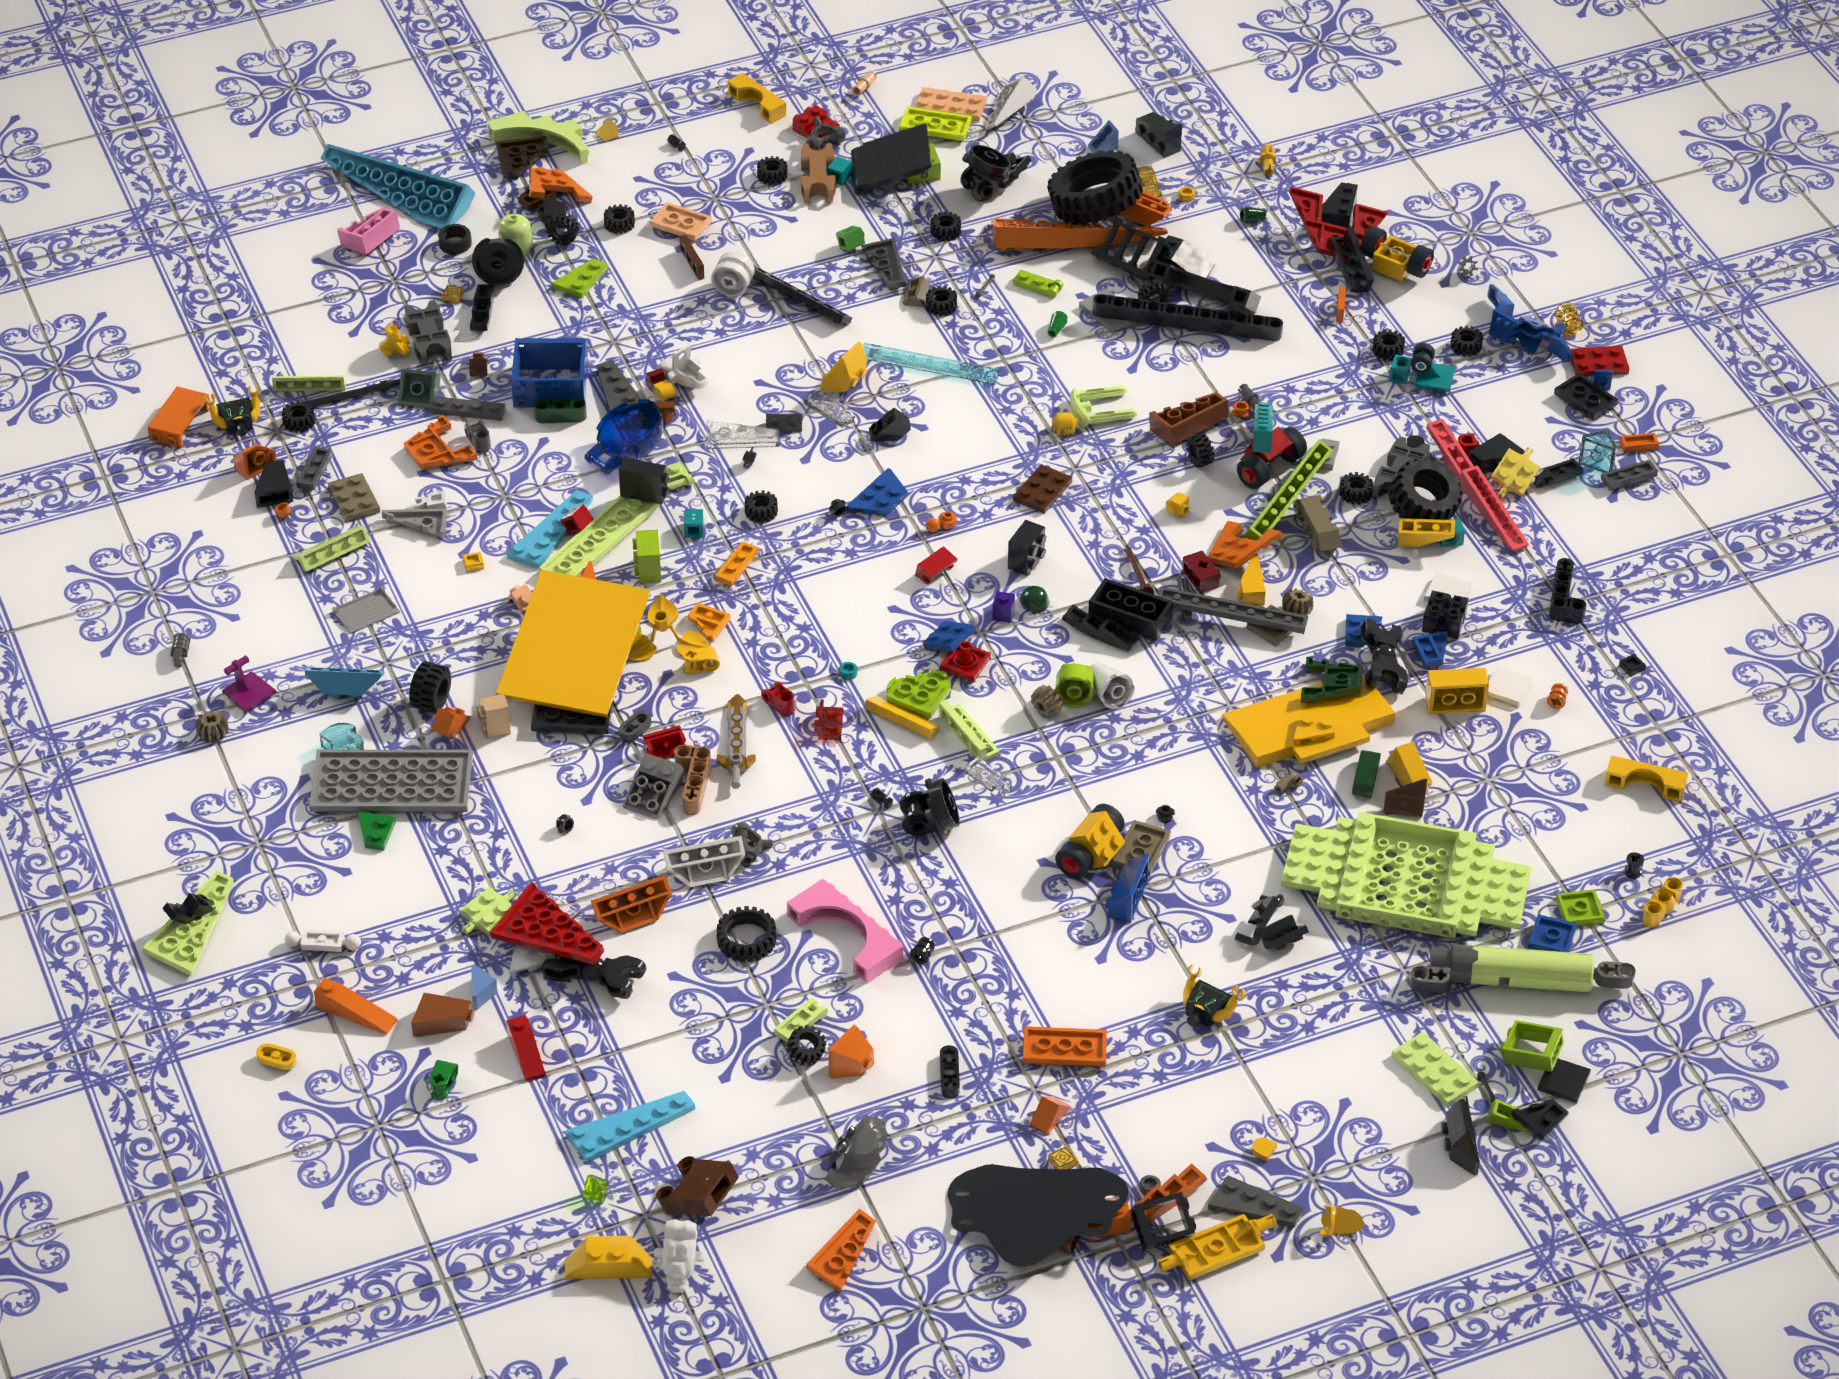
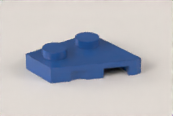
M1346 614L1345 646L1364 647L1365 644L1361 640L1360 629L1365 618L1374 619L1377 626H1381L1383 616Z

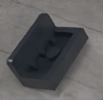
M1288 915L1266 926L1262 932L1261 940L1265 949H1275L1278 951L1287 947L1286 943L1290 941L1294 943L1302 940V935L1309 931L1306 925H1296L1293 915Z

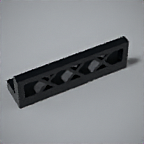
M1347 228L1344 236L1330 237L1329 241L1350 293L1369 292L1374 278L1354 228ZM1343 242L1344 248L1338 246L1337 243ZM1344 254L1345 256L1349 257L1350 260H1345L1344 258H1342L1341 255ZM1347 267L1354 270L1355 274L1347 271ZM1352 281H1356L1360 286H1353Z

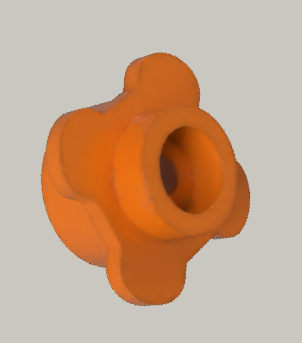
M1238 401L1233 405L1234 410L1231 411V414L1240 418H1247L1251 407L1246 402Z

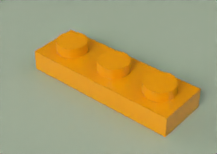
M742 541L716 573L715 581L732 587L759 553V547Z

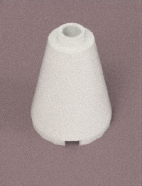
M1099 662L1090 666L1094 675V689L1104 706L1110 709L1119 708L1118 705L1122 703L1125 705L1129 702L1135 690L1133 680L1129 675Z

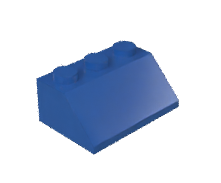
M1145 853L1125 862L1123 869H1119L1117 875L1118 882L1113 884L1112 896L1107 898L1105 909H1108V918L1127 923L1132 922L1148 882L1149 854Z

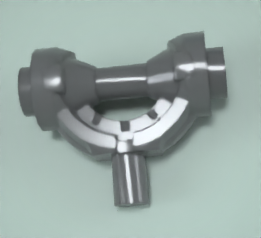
M819 116L813 118L816 127L811 131L810 136L807 137L805 144H809L812 150L818 151L822 144L830 141L836 143L844 142L846 135L842 128L839 126L833 127L827 123L822 124ZM822 132L829 133V135H826L824 137H818L819 134Z
M739 822L731 828L733 837L742 836L745 857L741 864L749 865L753 863L763 847L773 846L772 839H762L761 835L752 830L747 823ZM747 839L752 842L753 847L748 846Z

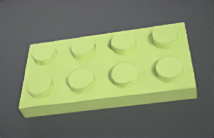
M1424 1032L1392 1050L1391 1056L1446 1107L1471 1093L1479 1086V1082Z

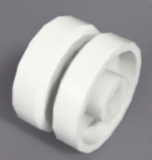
M738 252L724 253L711 274L713 286L726 296L736 297L744 294L755 273L752 261Z

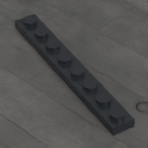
M753 264L754 280L766 282L767 287L779 289V293L785 296H792L793 300L798 303L807 304V308L820 311V315L833 318V322L837 324L851 323L853 317Z

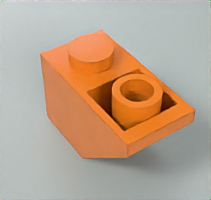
M446 706L445 709L438 708L431 730L445 736L456 737L470 720L471 716L464 714L465 710L457 707Z

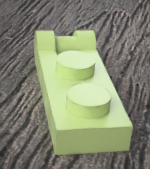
M810 998L776 1026L774 1034L788 1042L790 1035L795 1029H798L801 1025L803 1028L805 1025L811 1027L819 1019L826 1017L828 1009L823 1005H818L816 1000Z

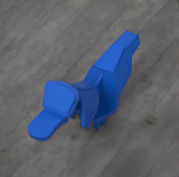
M1494 284L1489 285L1487 296L1495 306L1489 329V335L1493 336V340L1500 339V344H1511L1514 339L1518 338L1529 355H1534L1542 340L1549 342L1548 352L1559 357L1564 363L1570 361L1571 349L1562 340L1565 329L1564 323L1560 322L1555 329L1523 316L1518 320L1512 317L1514 303Z

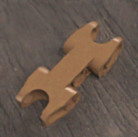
M826 143L825 148L818 151L812 150L809 144H803L801 150V170H810V176H801V192L804 202H810L811 197L814 195H823L827 198L828 202H833L835 196V175H827L826 171L827 167L835 159L831 143Z

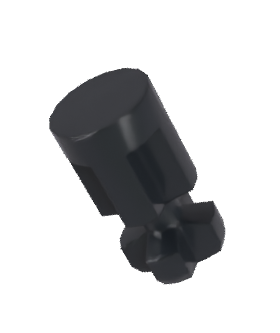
M674 134L669 135L667 138L669 144L675 148L678 147L679 151L686 149L685 142H681V139Z
M875 788L871 792L870 797L879 804L884 802L883 807L886 809L893 805V799L891 797L887 799V794L880 789Z

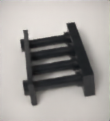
M1108 216L1107 220L1113 226L1102 248L1100 247L1099 250L1092 248L1090 254L1105 263L1152 283L1154 278L1150 277L1154 261L1157 260L1163 247L1169 250L1172 248L1167 243L1168 240L1161 236L1156 238L1125 224V221L1119 217L1113 219ZM1119 228L1127 230L1117 253L1113 256L1109 255L1108 250ZM1136 234L1142 237L1131 261L1129 260L1128 263L1124 262L1122 257L1133 235ZM1148 240L1156 243L1146 266L1142 269L1138 268L1137 262Z

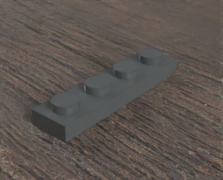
M435 396L431 406V413L502 421L506 408L505 403Z

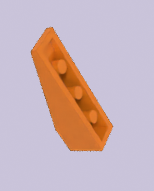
M323 978L314 990L316 1008L386 1035L397 1022V1017L335 981Z

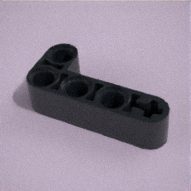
M1561 558L1557 561L1549 617L1555 621L1579 624L1585 619L1587 605L1582 599L1569 597L1574 562L1569 558Z

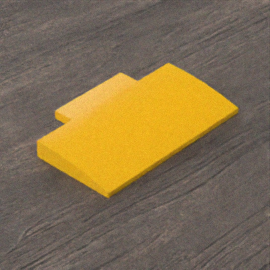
M1364 675L1362 676L1360 694L1301 703L1302 689H1298L1222 714V719L1256 768L1295 756L1298 762L1303 764L1370 742V736L1367 732L1394 724L1395 720L1394 710L1376 688L1366 685ZM1323 682L1308 687H1322ZM1299 713L1338 719L1335 738L1320 739L1314 742L1306 739L1301 740L1300 744H1293Z

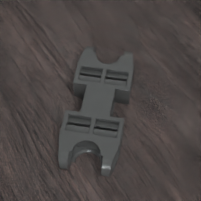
M434 300L428 301V306L422 310L406 305V327L409 336L414 335L412 336L413 347L421 365H427L429 358L432 356H441L447 361L452 360L451 339L447 329L443 330V316L438 304Z
M1399 437L1388 452L1387 466L1390 468L1381 466L1375 477L1372 497L1379 498L1384 494H1388L1391 482L1406 462L1421 458V460L1428 458L1430 444L1424 443L1419 447L1413 448L1406 444L1405 437Z

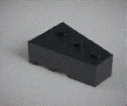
M1154 112L1136 118L1135 132L1137 135L1141 136L1147 144L1151 145L1164 158L1181 151L1182 124H1175L1171 119L1165 120L1164 116Z

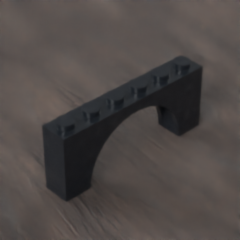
M1158 260L1154 261L1150 277L1156 280L1159 279L1161 282L1164 281L1166 284L1255 313L1261 299L1260 295L1251 290L1217 282Z

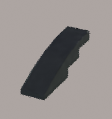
M477 285L474 294L470 331H488L494 301V285Z
M1074 604L1062 617L1063 621L1090 637L1128 652L1139 640L1137 636L1110 617L1104 620L1093 611L1087 614Z

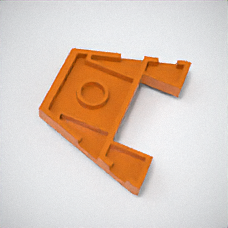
M543 167L531 168L529 197L544 198L546 193L544 190L569 192L573 194L577 202L591 203L593 196L562 170H551Z
M444 415L439 416L437 422H431L427 425L425 431L422 433L419 431L404 443V449L421 469L477 460V453L470 445L451 451L438 434L452 429L451 423Z
M1227 521L1208 556L1212 564L1237 569L1255 557V552L1260 549H1267L1270 547V542L1275 539L1279 541L1283 538L1281 531L1268 529L1257 541L1236 537L1243 529L1241 524Z

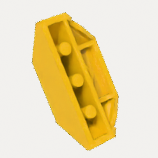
M858 341L823 376L820 387L821 392H847L851 387H855L858 380L865 377L867 373V359L861 342Z
M587 1236L565 1259V1279L652 1278V1257L631 1236Z

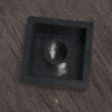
M1025 519L1008 541L1009 570L1028 576L1032 570H1035L1039 560L1043 559L1046 554L1045 542L1047 536L1045 535V526Z

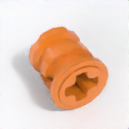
M1562 683L1552 685L1550 694L1547 697V703L1550 707L1561 709L1565 706L1568 694L1566 685Z

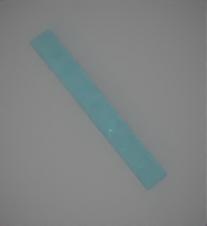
M870 343L863 344L866 359L993 385L996 384L1000 375V369Z

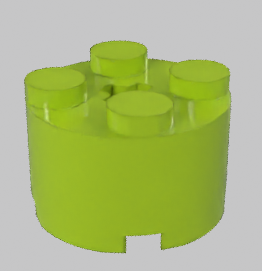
M1065 663L1061 666L1056 675L1055 689L1060 694V698L1063 699V705L1079 708L1084 706V703L1092 700L1094 675L1090 666L1077 663Z

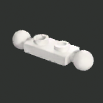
M304 929L302 936L295 931H290L284 937L287 946L296 947L300 944L301 950L342 952L343 946H346L349 950H356L361 945L359 936L350 934L345 938L344 931Z

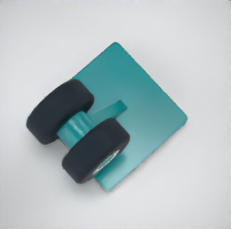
M1428 343L1417 344L1414 347L1410 363L1411 368L1417 372L1415 387L1450 392L1455 367L1433 363L1432 360L1435 355L1433 346Z

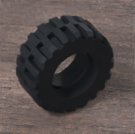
M1418 458L1406 462L1394 477L1388 492L1389 501L1393 505L1394 512L1398 513L1399 518L1450 520L1459 508L1463 494L1460 481L1455 478V473L1453 471L1450 472L1448 470L1449 467L1439 464V461H1430L1428 458L1423 460ZM1415 487L1428 490L1437 501H1431L1422 497Z

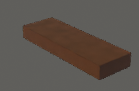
M680 236L679 241L682 254L697 279H704V264L687 236Z

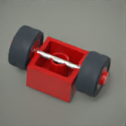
M1278 426L1273 430L1271 453L1253 452L1252 442L1243 451L1244 455L1237 464V474L1240 480L1251 489L1260 488L1270 479L1268 465L1279 456L1286 461L1294 462L1306 453L1307 443L1304 436L1293 427H1287L1282 430Z

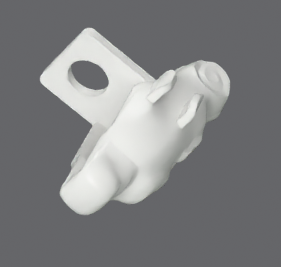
M690 344L676 351L668 358L663 359L658 365V369L661 368L664 371V376H668V381L672 385L677 383L689 388L696 387L697 389H702L709 382L708 377L703 374L701 365L698 364L701 359L697 356L691 359Z
M674 1219L666 1221L664 1248H655L654 1256L657 1259H662L663 1272L668 1280L667 1289L673 1293H683L687 1289V1279L693 1274L695 1262H704L705 1254L704 1252L696 1251L697 1224L689 1220L678 1221Z

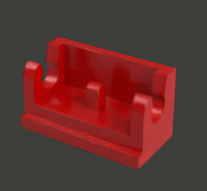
M943 546L917 564L915 576L928 585L934 576L947 567H954L958 559Z
M680 725L643 735L644 750L647 754L662 759L674 757V749L679 745H686L684 743L686 738Z

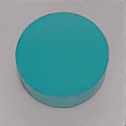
M844 662L839 666V676L842 679L852 680L857 677L858 667L855 663Z

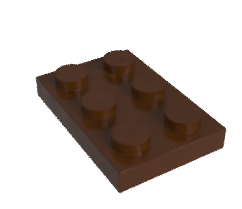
M1041 464L1013 495V501L1045 514L1070 486L1073 477Z

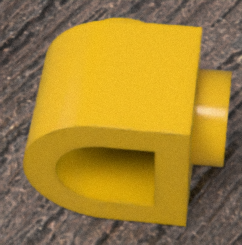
M1177 492L1166 501V510L1170 514L1181 518L1189 511V497Z

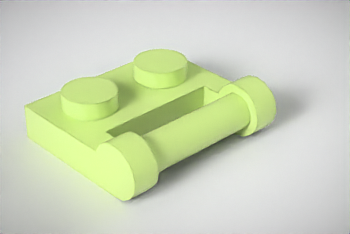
M680 462L666 466L667 473L669 474L667 487L670 490L694 484L691 474L687 473Z

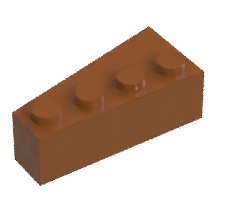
M1217 392L1195 398V402H1182L1179 407L1171 409L1169 406L1163 408V411L1159 413L1155 411L1149 412L1150 430L1172 446L1229 418L1228 400Z

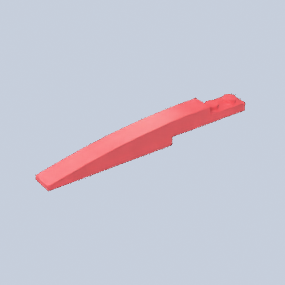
M1441 419L1427 423V431L1442 452L1441 459L1449 467V471L1455 473V478L1460 481V487H1462L1464 493L1495 533L1512 552L1528 547L1527 540L1478 465L1473 466L1445 421Z

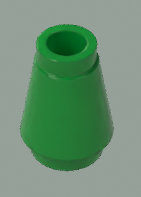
M1056 311L1051 315L1047 331L1049 336L1056 337L1067 324L1068 317L1064 312Z

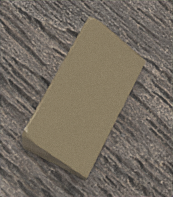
M924 276L909 280L902 302L904 305L924 306L926 293L930 286Z

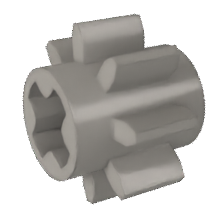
M1462 256L1463 261L1457 262L1460 265L1457 271H1462V276H1466L1467 273L1473 276L1472 271L1478 270L1475 267L1478 261H1473V256H1469L1468 259ZM1466 263L1471 264V266H1469V269L1464 268V266H1466Z

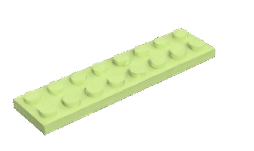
M619 496L582 531H579L541 565L539 573L542 569L581 577L582 569L586 568L589 561H592L594 566L656 510L660 504Z

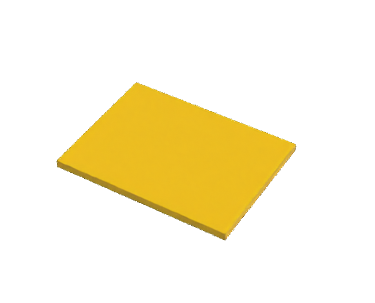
M541 569L496 695L504 694L506 699L607 718L650 596V590Z

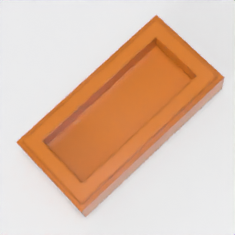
M1339 287L1336 322L1342 323L1344 318L1346 287Z
M1655 433L1619 437L1623 453L1659 449V442Z

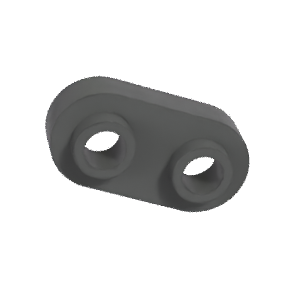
M647 711L635 712L620 725V737L627 741L636 739L651 726L650 713Z

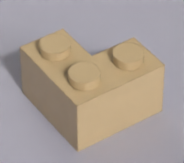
M499 694L479 698V707H476L478 718H482L480 720L482 732L486 731L488 739L511 734L509 710L505 695Z

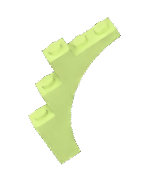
M525 111L487 121L488 135L494 144L500 141L546 136L548 144L568 151L581 164L588 163L587 155H589V149L587 145L583 144L581 138L583 130L575 119L557 124L550 115L532 120Z

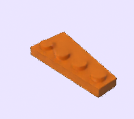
M858 1209L807 1263L806 1269L840 1293L875 1226L876 1220L861 1209Z

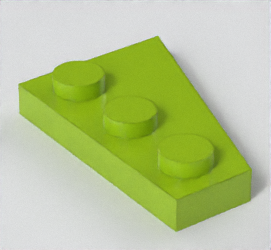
M591 259L552 282V288L583 298L608 270V263Z

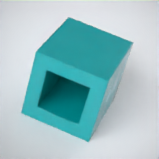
M837 156L827 167V175H835V184L843 186L852 175V161Z
M685 509V538H703V509Z

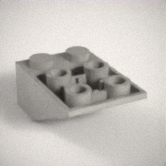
M645 753L623 807L659 819L679 789L686 771L678 763Z

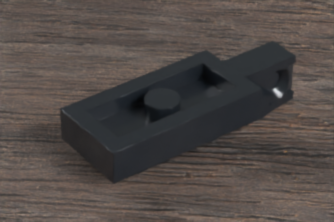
M1572 458L1543 468L1541 473L1535 475L1534 485L1537 488L1553 485L1582 475L1584 469Z

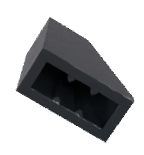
M1499 433L1470 450L1468 458L1473 466L1478 465L1484 474L1495 471L1509 448L1522 455L1525 450Z
M284 460L265 463L254 492L257 508L293 502L292 489Z

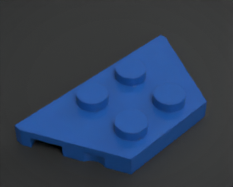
M887 468L846 506V511L852 513L853 509L862 510L863 514H875L886 517L908 497V491L894 472Z

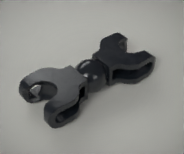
M1365 618L1360 629L1361 640L1370 648L1372 660L1374 661L1370 666L1371 670L1365 675L1366 685L1376 688L1377 682L1382 681L1391 686L1393 693L1402 695L1408 685V676L1406 670L1398 664L1394 651L1397 647V642L1403 636L1401 626L1392 624L1390 631L1379 628L1374 619Z
M628 955L615 959L606 958L603 960L599 958L594 965L559 956L561 957L559 959L548 958L541 965L542 974L549 979L563 982L573 978L582 979L584 976L589 981L599 980V985L605 986L611 996L628 999L633 992L632 984L627 979H640L647 971L644 961Z

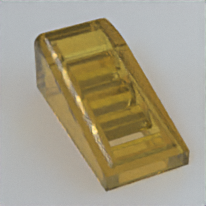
M1153 167L1137 168L1143 185V191L1156 197L1162 196Z

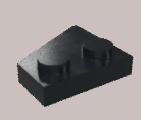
M1554 1099L1544 1101L1541 1104H1531L1528 1108L1521 1110L1515 1108L1511 1113L1516 1120L1541 1141L1569 1114Z

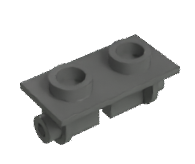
M766 414V431H802V414Z

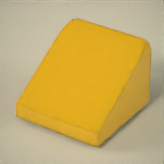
M609 119L596 131V134L603 142L619 137L618 126Z

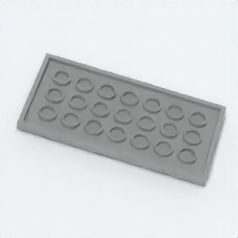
M317 750L309 804L310 812H468L473 750Z

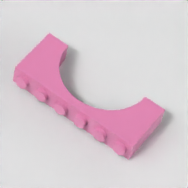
M821 879L787 902V916L800 927L812 921L832 919L852 925L863 935L866 944L863 950L853 959V972L864 982L869 983L903 960L904 946L902 942L891 936L885 928L879 926L872 917L867 916L859 906L854 905L846 895H842L833 884H829L826 880Z

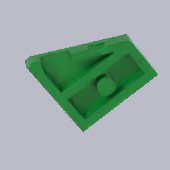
M359 811L358 816L365 848L384 851L396 824V818Z

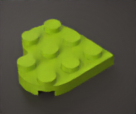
M931 670V672L924 674L920 672L916 676L906 675V678L896 679L894 677L887 685V701L930 719L939 708L940 702L944 701L949 695L951 683L948 680L947 674L938 670Z

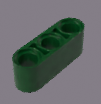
M582 398L537 400L534 403L535 420L538 423L582 422L587 418L586 401Z
M1361 750L1353 782V795L1372 797L1381 753Z

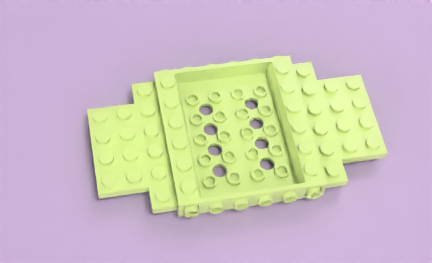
M1359 812L1357 820L1338 817L1335 830L1295 824L1281 879V886L1318 892L1317 908L1336 911L1335 917L1455 939L1456 933L1476 937L1479 922L1520 929L1532 866L1493 859L1495 845L1477 842V833ZM1394 852L1397 856L1389 858L1386 856V853ZM1427 859H1433L1434 861H1436V863L1434 865H1428L1425 863V861ZM1390 866L1393 868V871L1385 872L1382 868ZM1428 873L1431 874L1433 878L1424 879L1422 875ZM1387 881L1390 883V885L1384 887L1381 886L1379 882ZM1419 889H1429L1430 892L1422 894L1419 892ZM1377 895H1384L1387 899L1379 901L1375 897ZM1423 902L1426 904V907L1418 908L1415 904Z

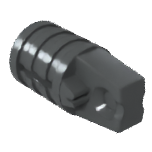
M176 633L173 637L170 656L173 657L175 667H182L184 657L188 656L191 638L186 633Z

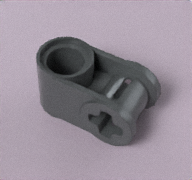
M479 420L476 424L464 425L466 437L476 451L487 452L491 449L490 433L482 420Z

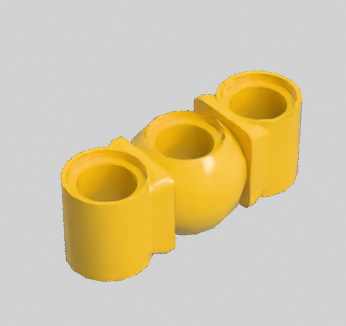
M1667 878L1660 890L1652 894L1650 901L1644 907L1642 921L1645 926L1650 928L1659 926L1665 915L1673 911L1676 903L1681 898L1683 882L1679 878Z

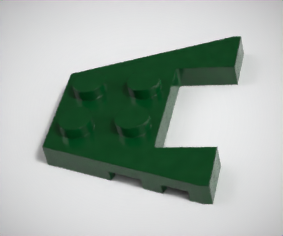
M1306 657V672H1324L1322 687H1302L1301 703L1360 694L1363 666L1342 662L1339 665L1330 664L1329 660L1322 659L1319 662L1314 661V657Z

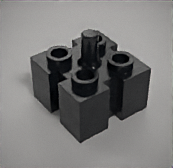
M1432 590L1423 616L1422 632L1432 634L1437 633V631H1448V637L1459 639L1462 625L1467 615L1469 598L1457 595L1451 598L1450 594Z

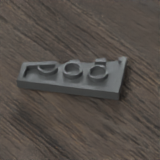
M895 237L861 245L862 251L889 290L906 286Z
M613 359L597 364V373L606 398L607 407L609 408L610 417L637 409L638 402H643V400Z

